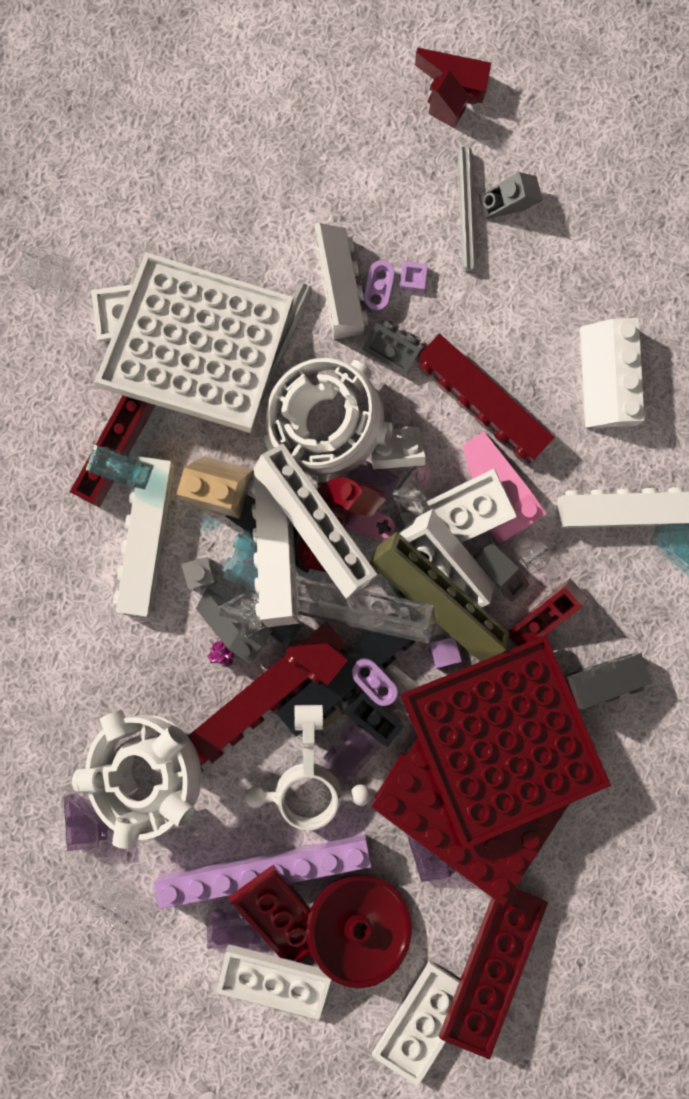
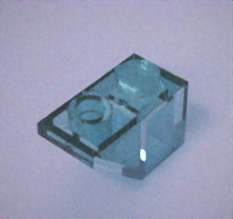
M244 530L243 534L239 533L234 541L233 548L236 550L232 558L228 557L224 563L222 571L225 574L223 578L255 591V578H258V569L254 564V553H257V544L254 542L253 534Z

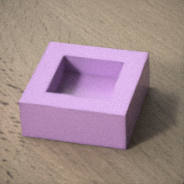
M403 261L399 289L424 292L428 264Z
M452 637L429 643L435 668L461 662L456 640Z

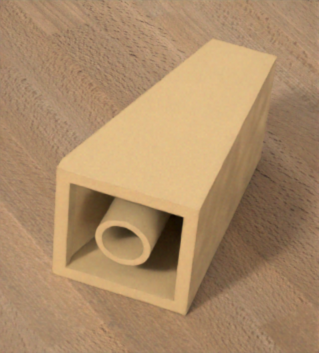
M203 456L184 467L177 495L191 506L240 519L254 469Z

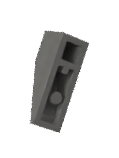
M209 588L205 590L196 607L197 611L228 650L250 664L261 651L273 631Z

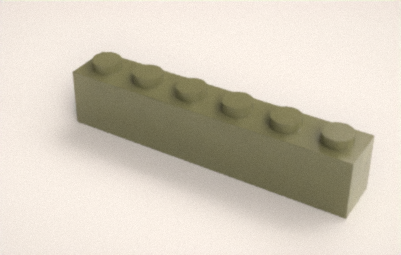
M396 532L375 548L370 565L391 582L397 590L407 596L416 607L424 611L433 622L441 626L454 640H457L466 648L472 656H475L481 662L506 650L509 632L402 535Z

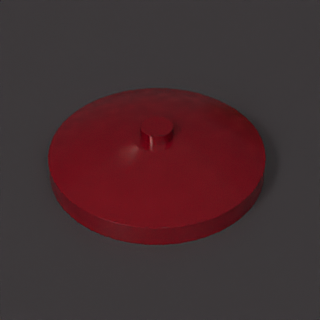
M367 874L347 875L325 887L311 907L306 927L308 949L317 967L334 982L349 988H367L388 979L404 961L412 936L410 912L401 894L385 880Z

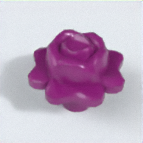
M219 641L212 645L211 652L207 657L210 659L211 664L223 663L224 667H228L233 664L232 657L234 653L228 650L222 641Z

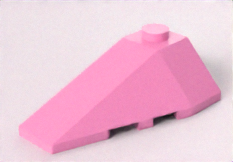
M485 432L463 445L472 479L495 469L518 515L489 530L498 545L546 514L533 493Z

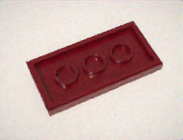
M274 864L229 896L230 903L280 958L299 963L310 955L306 927L311 908Z

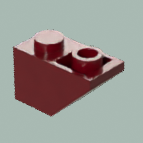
M445 68L441 76L436 75L431 83L429 90L432 92L427 102L430 104L428 114L455 128L467 108L469 95L453 73Z
M328 643L291 646L285 651L289 654L287 660L297 668L303 665L310 671L308 677L319 686L322 683L328 686L348 661L346 657Z

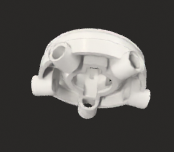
M333 358L311 359L287 370L273 388L266 407L265 421L268 434L264 435V440L268 450L282 443L287 450L295 448L291 454L305 474L317 477V485L319 486L358 467L371 455L377 444L387 446L392 437L393 425L392 423L384 422L382 400L377 389L369 380L373 372L357 360H353L350 365ZM335 370V374L340 380L333 376L318 374V381L321 384L313 385L307 376L319 371ZM365 387L369 400V412L363 411L357 432L360 438L355 442L350 438L353 436L358 425L359 409L356 395L350 388L360 393ZM338 392L342 393L346 398L344 405L346 414L342 425L328 437L329 441L318 443L317 440L307 439L310 435L307 429V416L311 408L323 400H333ZM281 404H283L282 415L290 421V424L284 425L281 421L277 420ZM347 442L352 446L351 449L339 457H336L334 454L319 455L322 452L336 450ZM305 450L315 455L310 456V462L300 460Z
M119 710L100 718L103 730L97 735L90 747L86 769H78L73 774L72 785L75 792L88 793L99 817L109 828L114 830L112 844L118 848L132 849L137 846L138 839L154 838L170 831L176 826L178 828L185 826L194 814V806L198 800L201 788L200 762L189 737L176 724L158 716L137 715L125 718L123 710ZM141 731V736L134 737L119 749L112 763L114 750L119 739ZM154 731H158L161 735L154 734ZM135 755L144 758L152 769H161L163 784L155 785L151 795L139 801L128 797L138 789L132 774V764ZM164 817L168 819L169 822L165 823Z

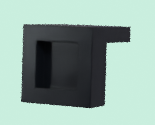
M299 623L270 627L273 630L271 636L280 641L285 647H288L303 625Z

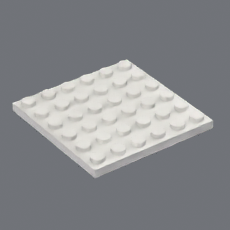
M145 252L94 381L95 387L251 433L293 297Z

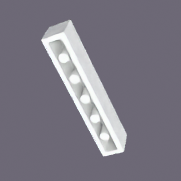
M282 443L262 454L254 467L255 472L344 597L347 599L367 586L377 576V573L285 445Z
M140 457L139 463L134 465L133 478L136 479L135 489L132 488L129 495V503L132 504L131 514H127L125 529L128 530L127 540H123L121 547L124 561L123 565H120L118 568L117 580L120 581L119 591L115 592L113 598V606L116 607V612L146 617L152 616L175 466L171 461Z
M254 470L255 480L251 481L252 493L255 496L252 514L256 520V528L253 529V539L255 544H257V553H254V564L258 569V578H255V589L257 594H259V603L256 604V615L266 627L299 624L294 525Z
M681 487L669 488L668 492L659 493L658 488L642 489V493H633V489H619L617 494H607V490H592L591 494L581 495L580 490L565 491V495L558 498L559 529L689 525V492H684V488Z

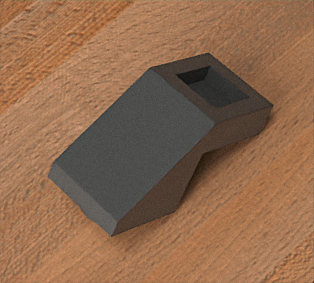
M491 541L473 556L475 561L490 579L495 582L509 601L513 602L530 585L521 570Z

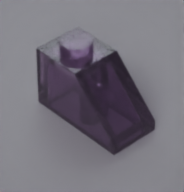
M75 792L67 794L63 797L67 851L100 848L105 843V840L108 839V826L104 824L95 809Z

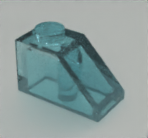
M94 445L86 470L124 485L145 490L154 465L136 456Z
M689 525L659 528L660 533L657 534V546L661 548L662 555L689 577Z

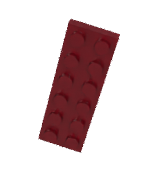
M518 888L514 889L504 906L491 898L438 1037L441 1040L490 1060L546 911L548 901Z

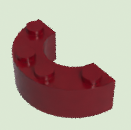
M344 477L333 478L317 488L318 493L341 525L351 513L371 518L387 499L376 487ZM298 532L296 553L299 556L301 566L326 572Z

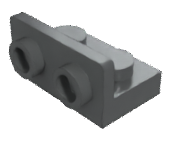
M388 319L385 321L380 320L376 323L362 350L406 376L419 353L423 350L424 345L420 343L421 339L409 332L406 335L398 330L399 326Z

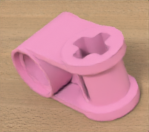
M377 511L371 518L351 513L344 524L358 533L366 534L383 542L395 533L394 521ZM384 523H387L388 529L391 531L384 532L383 535L379 534L380 531L377 526H383Z

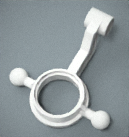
M295 705V730H303V764L290 768L281 776L276 786V792H264L260 787H251L245 794V801L251 808H259L264 803L275 802L283 818L291 826L301 830H315L328 824L335 816L342 801H353L358 806H364L370 802L372 796L370 789L363 784L356 785L352 790H341L336 776L329 769L314 764V730H323L322 705ZM313 778L327 785L331 791L332 799L328 808L323 813L314 817H302L296 815L288 808L285 802L286 792L298 780Z

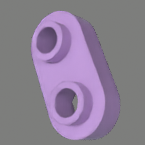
M376 261L369 269L364 292V305L367 310L373 313L384 311L389 303L394 279V268L387 261ZM378 273H384L386 277L384 279H378L376 275ZM373 297H379L381 299V302L378 304H374L371 301V299Z
M363 658L354 663L351 670L352 677L364 692L378 705L387 706L393 703L397 697V688L388 676L370 659ZM363 667L369 668L367 676L360 675V670ZM382 686L387 687L385 695L378 694V690Z

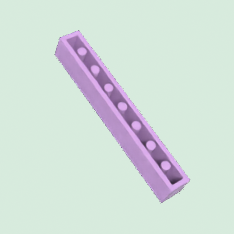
M363 834L161 874L154 881L158 908L163 909L231 895L273 864L289 883L371 867L366 836Z

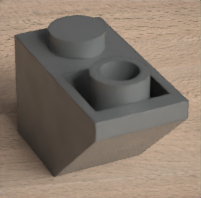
M518 172L479 195L485 219L524 211L543 201L537 176Z

